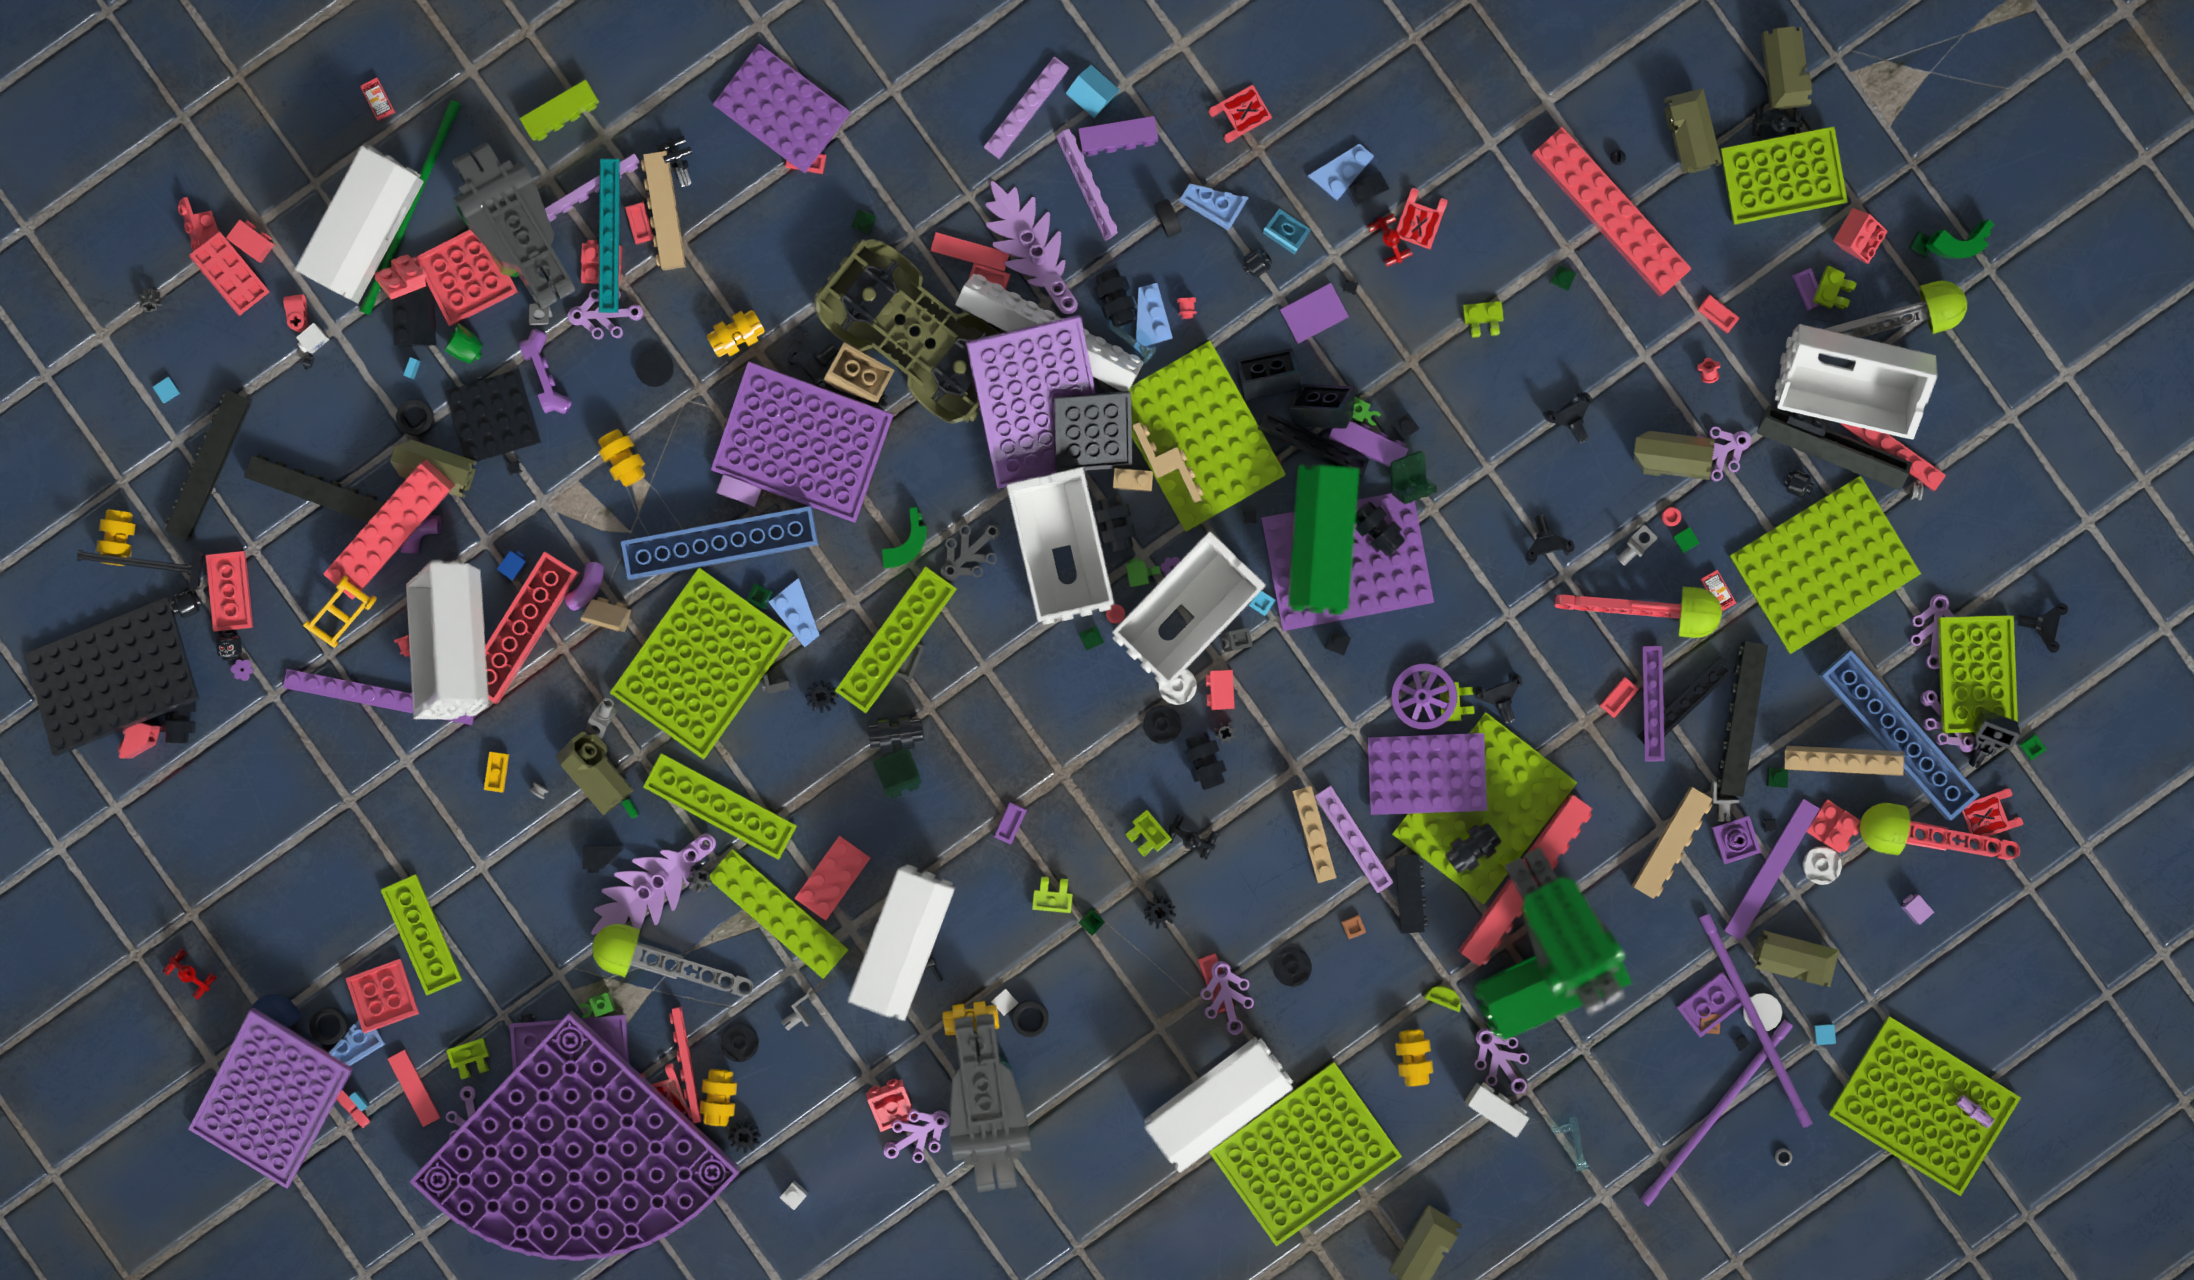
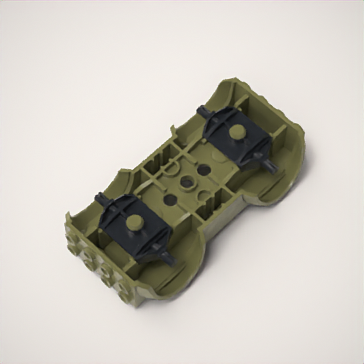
M877 239L862 240L861 243L857 241L851 249L853 253L849 258L844 257L840 262L839 266L841 268L838 272H833L827 279L829 283L826 287H821L815 294L817 297L815 299L816 313L820 321L843 343L859 351L874 348L907 374V386L911 394L936 417L951 424L962 421L967 423L969 421L973 422L980 414L978 412L980 406L966 342L1001 333L989 323L970 312H963L958 315L952 312L921 287L923 280L921 271L908 258L890 245ZM897 314H903L906 317L903 325L895 323L894 319ZM913 326H918L921 330L920 335L917 337L910 335V328ZM933 338L936 341V346L933 349H927L925 347L926 339Z

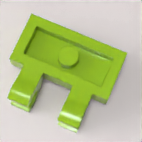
M1827 266L1812 302L1827 309H1831L1834 305L1844 310V307L1848 308L1850 300L1838 297V291L1841 288L1850 293L1851 290H1855L1857 283L1844 279L1845 273Z
M1502 301L1463 305L1465 325H1471L1472 338L1480 337L1479 324L1490 323L1491 336L1500 334L1498 322L1504 320Z
M1454 682L1457 689V704L1453 714L1447 721H1461V715L1475 714L1474 706L1460 707V695H1473V687L1459 688V682ZM1439 683V687L1446 685V683ZM1449 690L1440 693V701L1449 704ZM1441 707V716H1442V714L1446 711V709H1444V708H1442V707Z
M1148 810L1132 821L1135 827L1125 834L1131 843L1141 833L1147 839V842L1138 848L1143 857L1153 848L1158 852L1172 840Z
M1042 876L1040 890H1034L1032 909L1071 913L1073 893H1067L1068 879L1061 878L1059 892L1048 891L1049 877Z
M484 1038L446 1050L451 1067H458L461 1080L471 1077L466 1064L474 1061L477 1063L479 1073L489 1071L485 1058L490 1055Z

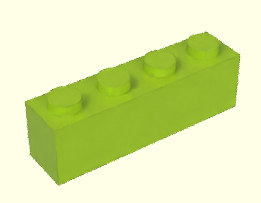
M584 80L519 119L533 141H541L548 136L547 133L550 131L560 130L564 127V123L569 120L571 122L581 117V113L586 110L587 112L594 110L597 107L596 104L600 102L587 80Z

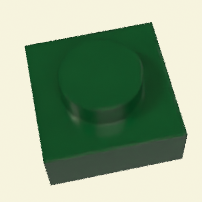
M858 209L851 228L869 235L876 216Z
M1918 231L1908 248L1921 257L1927 258L1930 250L1925 245L1930 237Z
M1559 265L1550 283L1568 291L1576 273Z
M754 583L747 601L765 609L773 591L758 583Z
M1097 626L1079 633L1087 651L1104 643Z
M1768 767L1767 787L1788 788L1789 770Z
M1091 909L1078 923L1093 936L1105 921Z

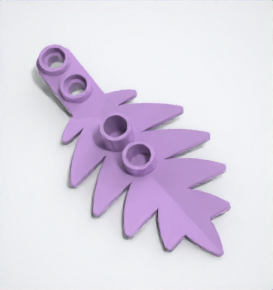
M991 181V189L995 201L986 203V207L1003 220L989 222L986 226L992 231L1012 239L993 242V247L1009 255L1023 258L1006 261L1005 266L1021 274L1034 277L1028 280V284L1044 287L1062 313H1074L1078 305L1077 300L1061 278L1065 268V260H1062L1057 265L1061 246V232L1058 231L1045 246L1049 232L1050 213L1046 212L1033 228L1036 210L1035 197H1032L1020 211L1017 188L1014 187L1007 194L998 184ZM1060 289L1061 292L1056 293L1054 290ZM1068 303L1071 304V307L1067 308L1064 305Z
M702 834L680 852L661 850L660 853L667 858H634L632 862L648 872L620 871L614 874V876L631 886H614L601 890L602 893L617 902L607 903L594 909L602 918L597 922L591 934H597L604 927L611 924L625 925L628 917H630L633 927L641 930L647 905L654 925H657L663 910L665 892L671 910L674 911L681 893L682 877L686 885H689V882L686 880L691 873V867L714 850L716 846L715 838L710 834ZM704 840H708L710 845H705ZM690 851L695 852L694 857L690 855Z

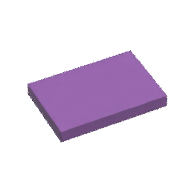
M1331 283L1280 309L1297 344L1349 317Z
M1721 971L1678 1004L1676 1008L1701 1038L1743 1004L1734 986ZM1711 1014L1721 1015L1720 1018L1702 1032L1700 1031L1701 1018H1707Z

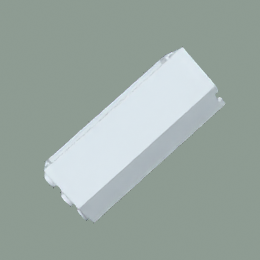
M362 146L295 270L344 297L359 303L424 183L420 179L421 175L408 167L405 168L395 159L387 155L384 156L371 146L368 149Z
M1801 324L1794 329L1792 336L1788 337L1786 341L1787 351L1782 353L1780 364H1782L1780 377L1776 380L1775 390H1777L1775 400H1777L1778 409L1914 439L1923 415L1924 406L1928 402L1937 378L1935 355ZM1818 354H1829L1855 360L1856 362L1852 370L1823 363L1818 359Z
M1083 467L1008 484L1007 488L1038 622L1046 625L1054 623V619L1061 618L1062 621L1073 619L1075 614H1080L1083 617L1092 615L1093 610L1099 609L1100 612L1111 610L1114 601ZM1071 545L1077 572V578L1072 584L1060 582L1052 549Z
M1209 532L1112 632L1115 635L1113 639L1120 646L1124 644L1129 649L1127 653L1134 660L1138 658L1142 662L1140 666L1148 674L1152 671L1156 675L1155 680L1162 687L1165 684L1169 687L1266 585ZM1182 604L1194 616V619L1173 640H1163L1158 632L1160 625Z
M440 560L431 561L418 575L406 584L414 719H457L458 716H463L465 713L467 716H474L489 706L480 570L469 564H461L460 561H452L450 563H442Z
M908 864L898 869L848 1001L885 1016L893 1017L896 1014V1018L903 1021L909 1012L956 888L952 886V882L945 879L941 881L935 879L936 875L927 871L923 874L917 872L918 868Z
M1256 1037L1251 1039L1144 1119L1145 1128L1170 1162L1176 1163L1175 1167L1179 1172L1183 1171L1293 1089L1291 1083H1293L1292 1079L1286 1071L1281 1072L1282 1067L1273 1054L1269 1056L1271 1052L1262 1039L1258 1040Z

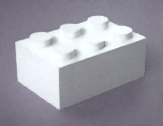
M1483 1082L1482 1085L1476 1083L1464 1102L1517 1138L1529 1120V1117L1526 1116L1527 1111L1516 1103L1514 1106L1510 1105L1511 1101L1501 1093L1495 1095V1090Z

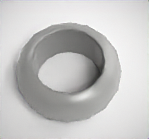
M1781 1148L1776 1151L1774 1157L1777 1164L1787 1166L1791 1163L1792 1153L1790 1150ZM1781 1152H1787L1789 1157L1786 1162L1779 1161L1778 1157Z

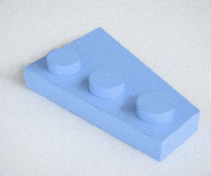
M1358 144L1307 177L1337 201L1372 160L1374 155Z
M1189 184L1180 198V202L1229 231L1249 197L1232 195L1229 192H1220L1212 188Z
M1157 283L1138 289L1136 349L1173 339Z
M798 578L770 600L769 603L801 644L806 647L820 634Z
M358 1020L329 1054L351 1066L386 1043L378 1029L363 1033Z

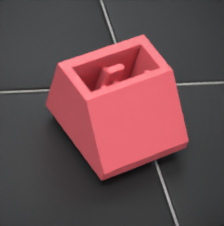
M1852 208L1833 241L1842 250L1869 264L1880 243L1885 238L1887 230L1869 213Z
M1233 670L1209 671V675H1206V687H1210V694L1206 695L1207 706H1211V710L1234 709Z
M141 722L124 729L123 734H125V737L118 748L119 758H133L156 745L160 726Z

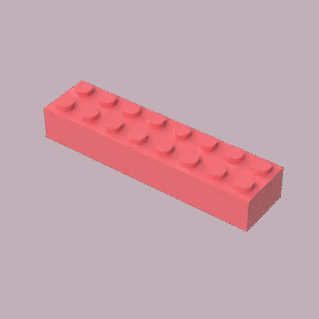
M427 459L423 461L323 574L336 586L341 578L346 575L349 577L347 581L362 591L455 487V484ZM346 589L343 591L352 600L355 598V596L348 592Z
M544 552L485 646L488 699L494 703L500 702L580 574L547 552Z

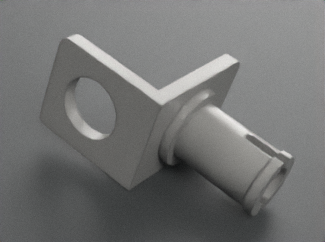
M536 302L535 304H529L530 325L548 324L549 317H552L550 305L541 310Z
M1643 525L1629 538L1627 542L1628 547L1617 556V559L1623 565H1627L1636 554L1641 557L1644 551L1657 539V535L1646 525ZM1642 532H1647L1650 535V540L1646 543L1639 540V535Z
M605 698L599 703L589 718L585 729L587 732L597 735L600 739L603 738L607 726L618 711L613 707V700ZM592 725L597 726L600 729V732L595 731L592 728Z
M1711 778L1710 798H1712L1714 804H1719L1718 821H1724V819L1731 821L1730 804L1739 803V799L1736 796L1717 797V782L1714 778Z
M810 991L791 1006L794 1012L782 1020L783 1026L789 1021L791 1022L785 1026L787 1030H790L800 1021L806 1027L812 1023V1020L799 1003L814 993L813 991Z

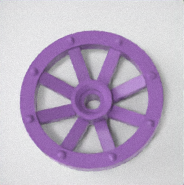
M1431 664L1411 666L1404 670L1394 683L1392 689L1393 708L1398 717L1411 727L1417 729L1438 727L1451 717L1456 708V685L1451 676L1438 666ZM1418 671H1431L1423 687ZM1438 674L1446 682V685L1431 690L1430 688ZM1410 675H1413L1417 687L1416 690L1403 684ZM1400 689L1413 695V698L1400 703ZM1449 690V704L1434 698V695ZM1422 693L1426 695L1424 700L1420 698ZM1416 703L1411 719L1403 711V708ZM1431 703L1446 709L1438 719H1436L1430 706ZM1423 706L1431 722H1418Z

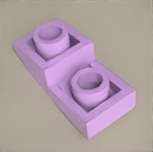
M722 475L716 493L755 507L761 489L735 478Z

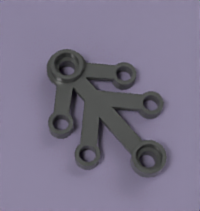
M996 524L987 525L985 533L969 548L971 528L968 525H962L959 529L961 534V556L956 561L954 560V549L957 546L956 540L948 538L945 542L947 562L941 567V575L949 581L955 580L959 575H973L977 578L983 575V569L980 566L961 568L965 562H987L989 564L997 562V556L994 553H988L987 555L975 553L989 539L999 537V527ZM963 527H967L969 529V532L967 534L962 533L961 530ZM990 528L996 529V533L994 535L989 534ZM953 540L955 542L954 547H948V541ZM994 555L995 561L989 562L988 556ZM949 567L954 569V573L951 575L947 573ZM976 568L981 569L980 575L974 574Z

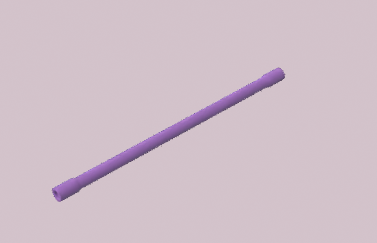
M1708 913L1700 917L1699 920L1743 1004L1802 1128L1813 1124L1737 973L1710 914Z
M1785 1019L1770 1038L1774 1047L1784 1039L1793 1027ZM1764 1047L1653 1185L1639 1199L1648 1207L1766 1060L1768 1055Z

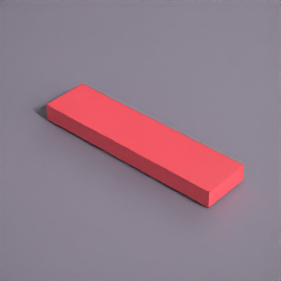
M937 232L935 233L931 252L976 263L1005 272V262L1009 259V254L1000 250Z
M406 1049L388 1058L422 1126L424 1127L441 1118Z

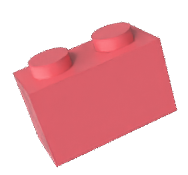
M239 220L226 239L261 263L275 245L270 242L272 238L263 231L261 234L255 231L256 226L248 220L246 222Z

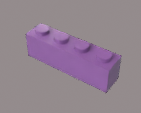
M1155 116L1079 128L1082 153L1087 154V156L1098 155V151L1104 150L1106 153L1116 152L1117 148L1123 147L1125 150L1135 149L1136 145L1141 144L1144 147H1148L1158 142Z
M1353 418L1346 429L1332 428L1329 439L1396 471L1399 470L1408 451L1405 448V443L1398 440L1393 442L1388 439V435L1379 431L1376 434L1370 431L1371 427L1363 423L1359 426L1353 423Z

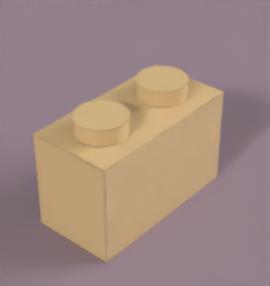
M1115 468L1113 489L1151 492L1153 471Z

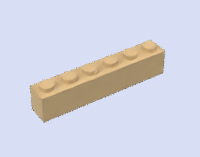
M667 151L644 154V160H641L643 172L646 171L647 179H644L646 191L649 190L650 198H647L649 210L652 209L653 217H650L651 227L655 228L656 236H653L654 246L658 247L659 255H656L657 265L661 266L663 271L686 267L670 162L665 164L662 157L668 154Z
M1786 746L1785 769L1903 775L1905 751Z
M1689 787L1633 882L1632 887L1650 898L1659 897L1664 888L1662 886L1665 879L1669 880L1673 873V865L1675 863L1678 864L1683 856V853H1681L1683 848L1690 845L1693 839L1691 836L1693 831L1700 828L1703 822L1701 820L1703 814H1707L1713 805L1710 803L1712 798L1693 787Z

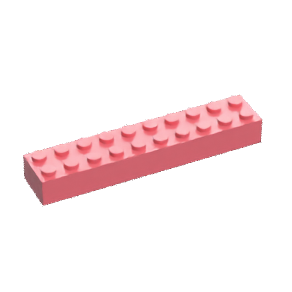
M1563 127L1533 152L1531 156L1659 297L1664 295L1692 269Z
M1569 794L1527 853L1540 847L1552 869H1554L1559 862L1556 860L1560 854L1564 855L1570 846L1568 842L1571 838L1575 839L1580 833V825L1583 822L1586 823L1592 816V813H1590L1592 808L1574 795ZM1523 858L1522 860L1524 861L1526 867L1528 868V870H1530L1529 866L1525 861V858ZM1532 876L1533 879H1534V881L1536 882V884H1537V886H1538L1539 884H1538L1537 880H1535V877ZM1510 878L1458 949V952L1478 966L1487 964L1491 958L1489 954L1492 949L1499 947L1502 942L1500 938L1504 932L1508 933L1514 925L1512 923L1514 918H1519L1523 913L1524 902Z

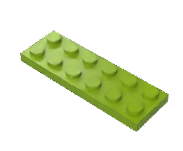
M415 874L381 889V893L426 996L462 981L463 978L418 875Z

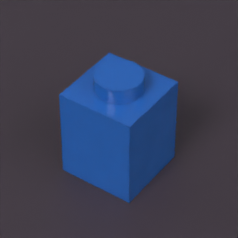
M509 551L497 570L511 580L516 581L529 562L525 560L526 556L520 551Z

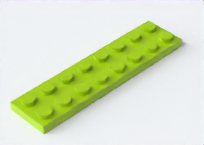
M925 566L838 685L835 692L867 714L957 589Z
M663 753L660 754L643 788L778 860L797 825Z
M734 849L728 853L709 875V880L821 978L824 979L849 950Z

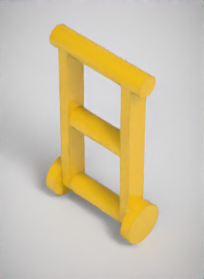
M346 575L338 582L336 586L338 590L311 621L306 620L303 624V627L333 648L338 645L337 639L364 608L369 610L377 599L374 595L370 598L347 581L349 577ZM345 589L362 601L361 605L351 616H348L332 604ZM326 610L345 622L333 637L314 625Z

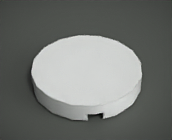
M1185 669L1169 687L1166 684L1163 687L1159 684V692L1162 698L1168 703L1175 705L1190 701L1197 689L1196 679L1188 669Z
M1825 846L1809 850L1804 856L1802 863L1805 876L1811 882L1819 885L1833 882L1840 875L1842 869L1841 859L1833 849Z
M1757 993L1752 995L1750 999L1766 1031H1770L1781 1021V1005L1770 994ZM1744 1009V1010H1743L1744 1020L1746 1021V1023H1747L1748 1026H1750L1751 1028L1754 1029V1027H1753V1025H1752V1023H1751V1021H1750V1019H1749V1017H1748V1015H1747V1013H1746V1011H1745V1009Z

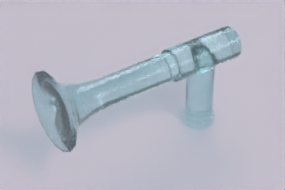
M1110 321L1107 328L1137 349L1144 358L1143 363L1148 362L1152 358L1156 347H1145L1123 329L1125 326L1115 328L1112 321Z
M1569 1118L1570 1124L1553 1126L1554 1135L1571 1131L1577 1157V1165L1573 1172L1592 1169L1584 1159L1578 1118Z

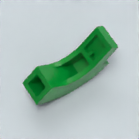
M1990 219L1981 220L1970 236L1964 241L1955 239L1946 230H1937L1925 246L1934 254L1947 259L1971 257L1980 253L1989 245L1984 239L1991 234V229L1995 224Z
M917 507L910 508L911 534L909 539L900 547L882 549L884 569L904 566L914 560L922 551L927 539V526L919 525V523H923L922 511L918 512Z

